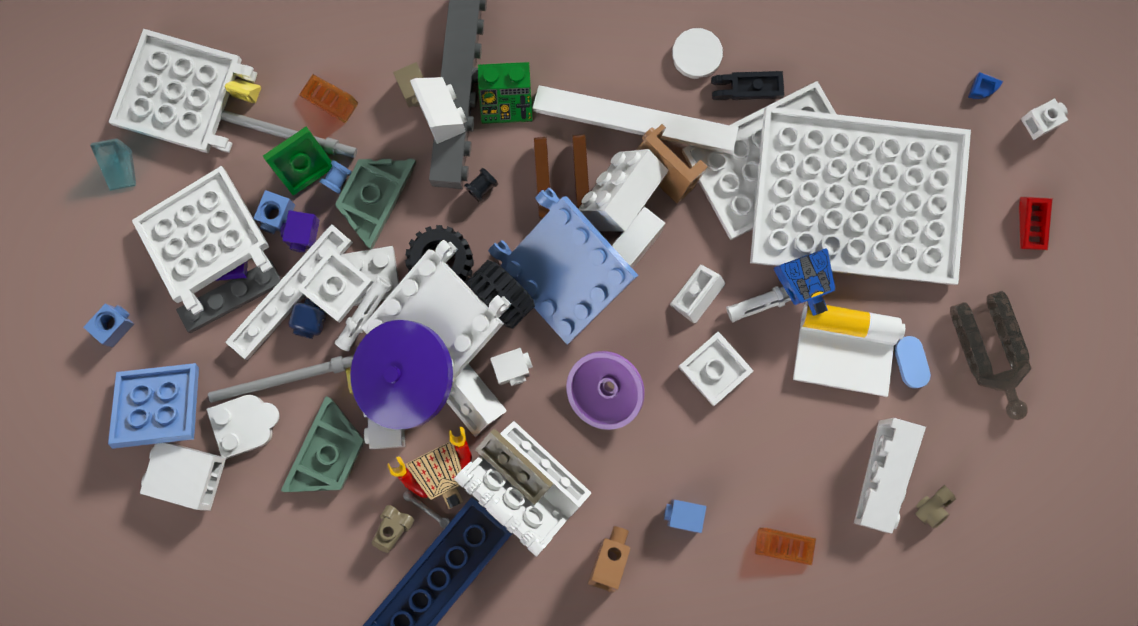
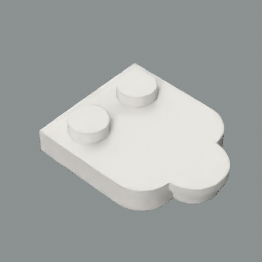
M244 395L207 409L221 457L226 459L268 444L272 438V428L279 421V411L276 406L270 403H263L259 397L254 395Z

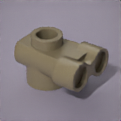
M943 485L931 499L926 496L916 505L918 509L915 513L916 516L924 524L928 523L933 529L937 528L949 517L950 514L944 508L956 500L955 495Z
M387 505L380 515L382 521L372 540V545L383 552L389 553L395 548L403 532L410 530L414 519L408 514L399 512L395 507ZM383 534H389V535H391V536H390V537H386V536H384Z

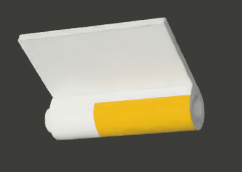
M806 301L801 316L793 380L887 397L893 348L899 339H903L905 334V324H902L901 318L826 305L828 311L813 316Z

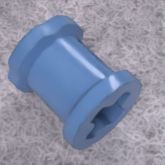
M332 160L331 169L326 177L319 182L340 194L342 184L347 176L351 175L352 171Z

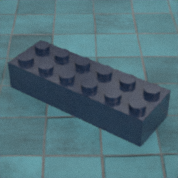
M472 496L363 626H436L513 532L510 533L507 527L497 521L485 507L478 503L479 500Z

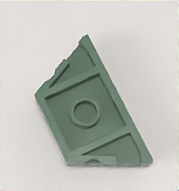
M412 158L392 161V159H380L378 161L358 159L335 205L369 249H373L417 163L416 160Z
M325 397L281 491L302 492L343 489L365 440L332 398Z

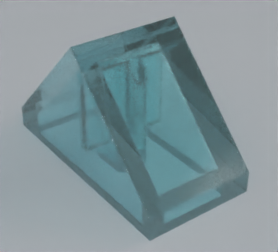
M118 138L91 143V149L110 191L136 186L131 148Z

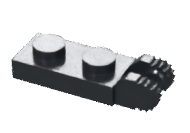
M783 71L732 72V74L711 77V84L727 85L731 83V90L714 91L712 93L713 100L782 99L784 97Z

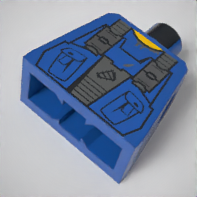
M827 248L773 268L794 305L807 301L813 316L828 311L823 295L835 291V284Z

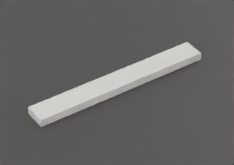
M540 85L538 86L532 107L533 112L639 135H644L650 128L656 129L663 124L666 129L660 138L662 140L732 155L739 127Z

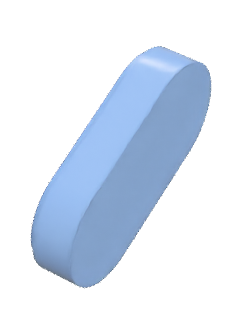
M913 336L903 337L902 340L899 339L895 344L894 352L903 382L910 388L925 386L929 382L931 374L922 343Z

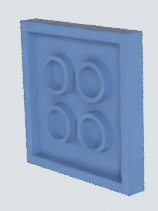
M197 364L116 372L108 445L114 449L193 440L199 367Z

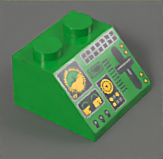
M529 62L478 64L482 124L532 122Z

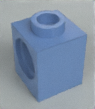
M265 190L253 219L260 224V229L275 234V231H281L283 222L287 220L288 210L293 211L295 204L289 198ZM274 209H279L278 216L275 219H269V213Z
M105 303L83 328L102 345L113 348L134 323L128 319L130 314L119 305L114 307ZM111 318H114V326L108 330L107 323Z
M672 499L671 504H666L664 520H668L667 526L702 533L706 506Z

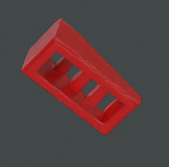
M1020 197V249L1048 250L1053 198ZM1032 205L1039 206V211H1032ZM1031 216H1039V221H1031ZM1030 226H1039V232L1030 231ZM1029 236L1040 237V242H1029Z

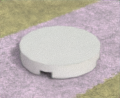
M703 28L689 29L684 31L675 41L672 49L674 65L682 75L689 78L699 79V77H708L718 69L723 57V47L719 39L712 32Z

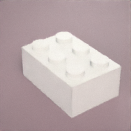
M649 149L618 152L611 159L609 168L597 178V184L593 190L583 197L579 210L598 231H626L669 170Z

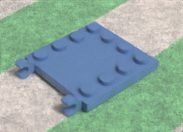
M547 188L546 191L541 190L535 199L550 211L512 252L508 245L501 240L498 244L494 243L488 251L494 258L503 262L500 266L529 293L534 301V308L561 339L566 344H569L639 275L567 196L559 199L552 189Z

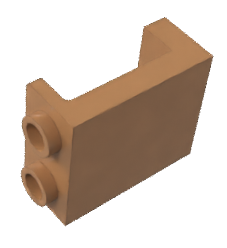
M661 124L656 129L650 128L643 135V142L636 150L649 149L669 170L658 186L678 204L696 187L708 166L702 160H699L689 169L660 140L666 129Z

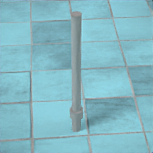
M225 110L221 113V120L286 139L298 132ZM314 136L325 153L332 155L338 153L355 158L357 155V148L340 144L338 140L329 137L323 139Z
M354 355L345 358L342 356L331 358L330 362L208 393V398L212 403L329 372L340 373L346 371V368L351 367Z

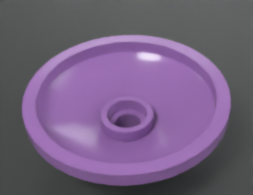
M597 351L587 354L575 363L567 379V396L571 407L584 422L593 427L606 430L621 428L629 424L638 415L643 406L645 396L644 384L639 372L631 362L616 353ZM607 382H612L614 389L610 388Z

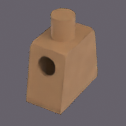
M613 526L610 539L604 538L588 581L589 585L611 593L618 590L631 547L625 545L629 533L628 530ZM609 552L616 554V561L609 559Z

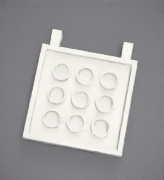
M143 29L109 123L119 128L205 153H209L210 147L230 153L233 143L229 142L228 138L215 135L221 120V113L229 97L225 84L235 80L236 76L254 83L258 73L253 71V67L242 65V59L237 55Z
M222 166L132 220L172 299L176 303L183 301L188 311L191 310L193 315L204 310L194 293L249 259L253 258L258 268H261L263 273L273 268L263 252L269 248V245Z
M442 240L436 247V252L428 249L361 328L368 334L380 324L392 320H409L424 324L438 334L445 343L452 360L454 380L502 327L504 323L499 317L510 307L511 303L504 296L501 298L497 295L490 302L488 308L446 264L458 249L451 242L447 243L445 240Z

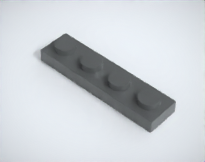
M269 260L273 268L264 273L260 267H255L247 271V278L232 279L198 297L197 299L204 310L196 315H193L191 310L188 311L185 305L177 308L176 311L187 332L192 333L272 291L282 280L273 262Z

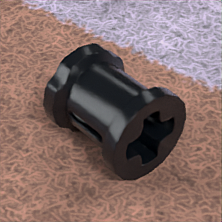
M484 168L479 170L480 174L470 184L466 183L464 185L465 189L478 202L483 200L482 196L492 187L498 185L496 179Z

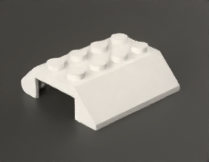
M513 421L500 434L554 483L542 498L533 505L481 455L473 463L469 462L457 474L454 480L462 488L464 487L470 495L472 494L479 500L478 503L485 507L503 526L507 527L510 533L513 532L520 539V542L526 545L527 549L537 557L564 523L590 496L591 492Z

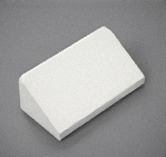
M700 264L671 302L670 306L691 322L696 323L722 290L725 282L721 275Z

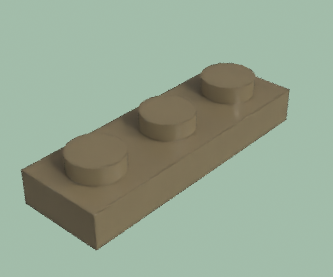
M493 429L475 449L533 505L554 484L496 429Z

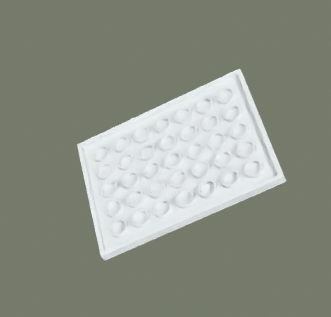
M766 107L763 117L750 263L779 266L827 248L832 272L957 285L959 281L971 130Z

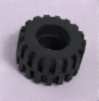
M436 225V229H432L429 226L425 228L426 232L421 233L419 231L416 233L417 238L415 241L413 239L410 240V249H406L405 253L407 256L405 263L409 271L428 249H436L438 244L445 240L447 243L451 242L458 249L454 254L455 262L451 269L464 283L467 281L468 276L471 277L473 273L472 266H474L473 254L467 240L463 238L460 232H455L453 228L448 226L447 229H444L442 225Z
M487 260L465 282L488 308L490 302L497 295L501 298L504 296L511 303L510 307L499 317L504 323L503 325L508 328L514 329L535 307L529 293L507 271L493 261Z

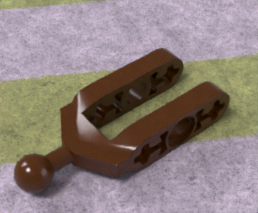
M585 134L572 135L576 203L578 209L582 205L583 197L589 192ZM547 137L534 138L537 195L541 190L546 191L547 188H550ZM538 203L539 218L543 219L550 210Z

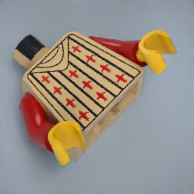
M460 427L461 435L458 437L453 436L452 431L449 430L450 442L406 463V466L401 457H396L400 464L399 467L392 468L389 463L387 464L391 475L398 477L408 490L421 498L429 497L431 500L443 496L448 509L463 503L457 487L460 485L454 478L469 462H472V454L466 441L465 429Z

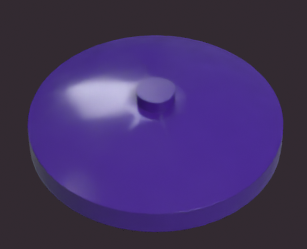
M409 320L388 321L372 329L358 345L351 364V387L360 409L376 424L397 430L416 428L433 419L445 405L453 382L452 360L443 340L429 327Z

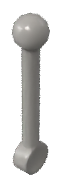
M412 491L404 492L403 498L406 501H412L436 519L442 528H446L450 523L448 518H442L415 498Z

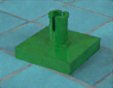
M307 126L263 155L265 161L293 196L325 175L332 167V161Z

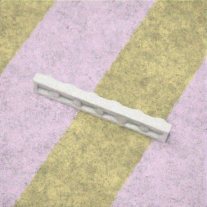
M331 224L227 339L226 343L245 360H248L293 310V306L305 297L297 288L330 248L341 255L353 242Z

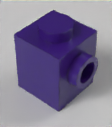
M288 210L287 220L283 222L280 235L283 238L282 241L290 246V250L305 252L306 249H310L316 242L320 220L314 214Z

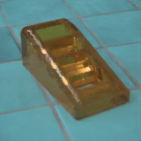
M312 74L299 94L305 100L343 123L348 121L358 105V102L352 95ZM321 85L315 97H312L317 87ZM329 90V92L327 93L326 97H325L324 100L321 102L322 98L324 97V95L326 94V92ZM338 96L333 105L330 107L335 97Z
M760 527L755 554L812 565L816 538ZM782 537L780 553H777L779 538ZM792 539V540H793L792 551H791V555H788V553H789V546H790V540ZM801 541L804 542L802 558L798 557Z

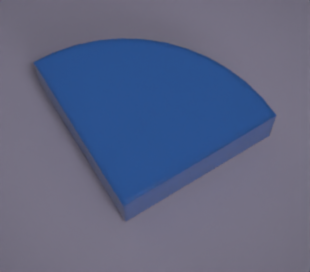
M979 72L974 79L968 98H987L1000 88L1003 81Z

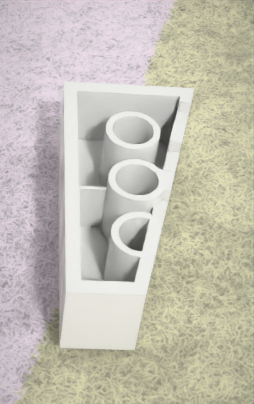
M897 418L880 420L878 422L854 524L886 533H893V530L897 528L900 520L899 511L906 495L908 482L926 429L925 426Z

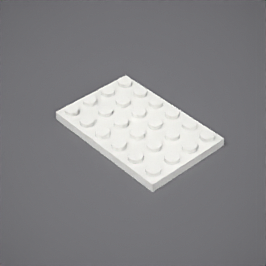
M818 81L766 106L836 114ZM766 107L729 125L739 127L733 155L690 145L682 149V153L690 168L699 160H702L708 166L699 180V184L730 240L753 229L763 117Z

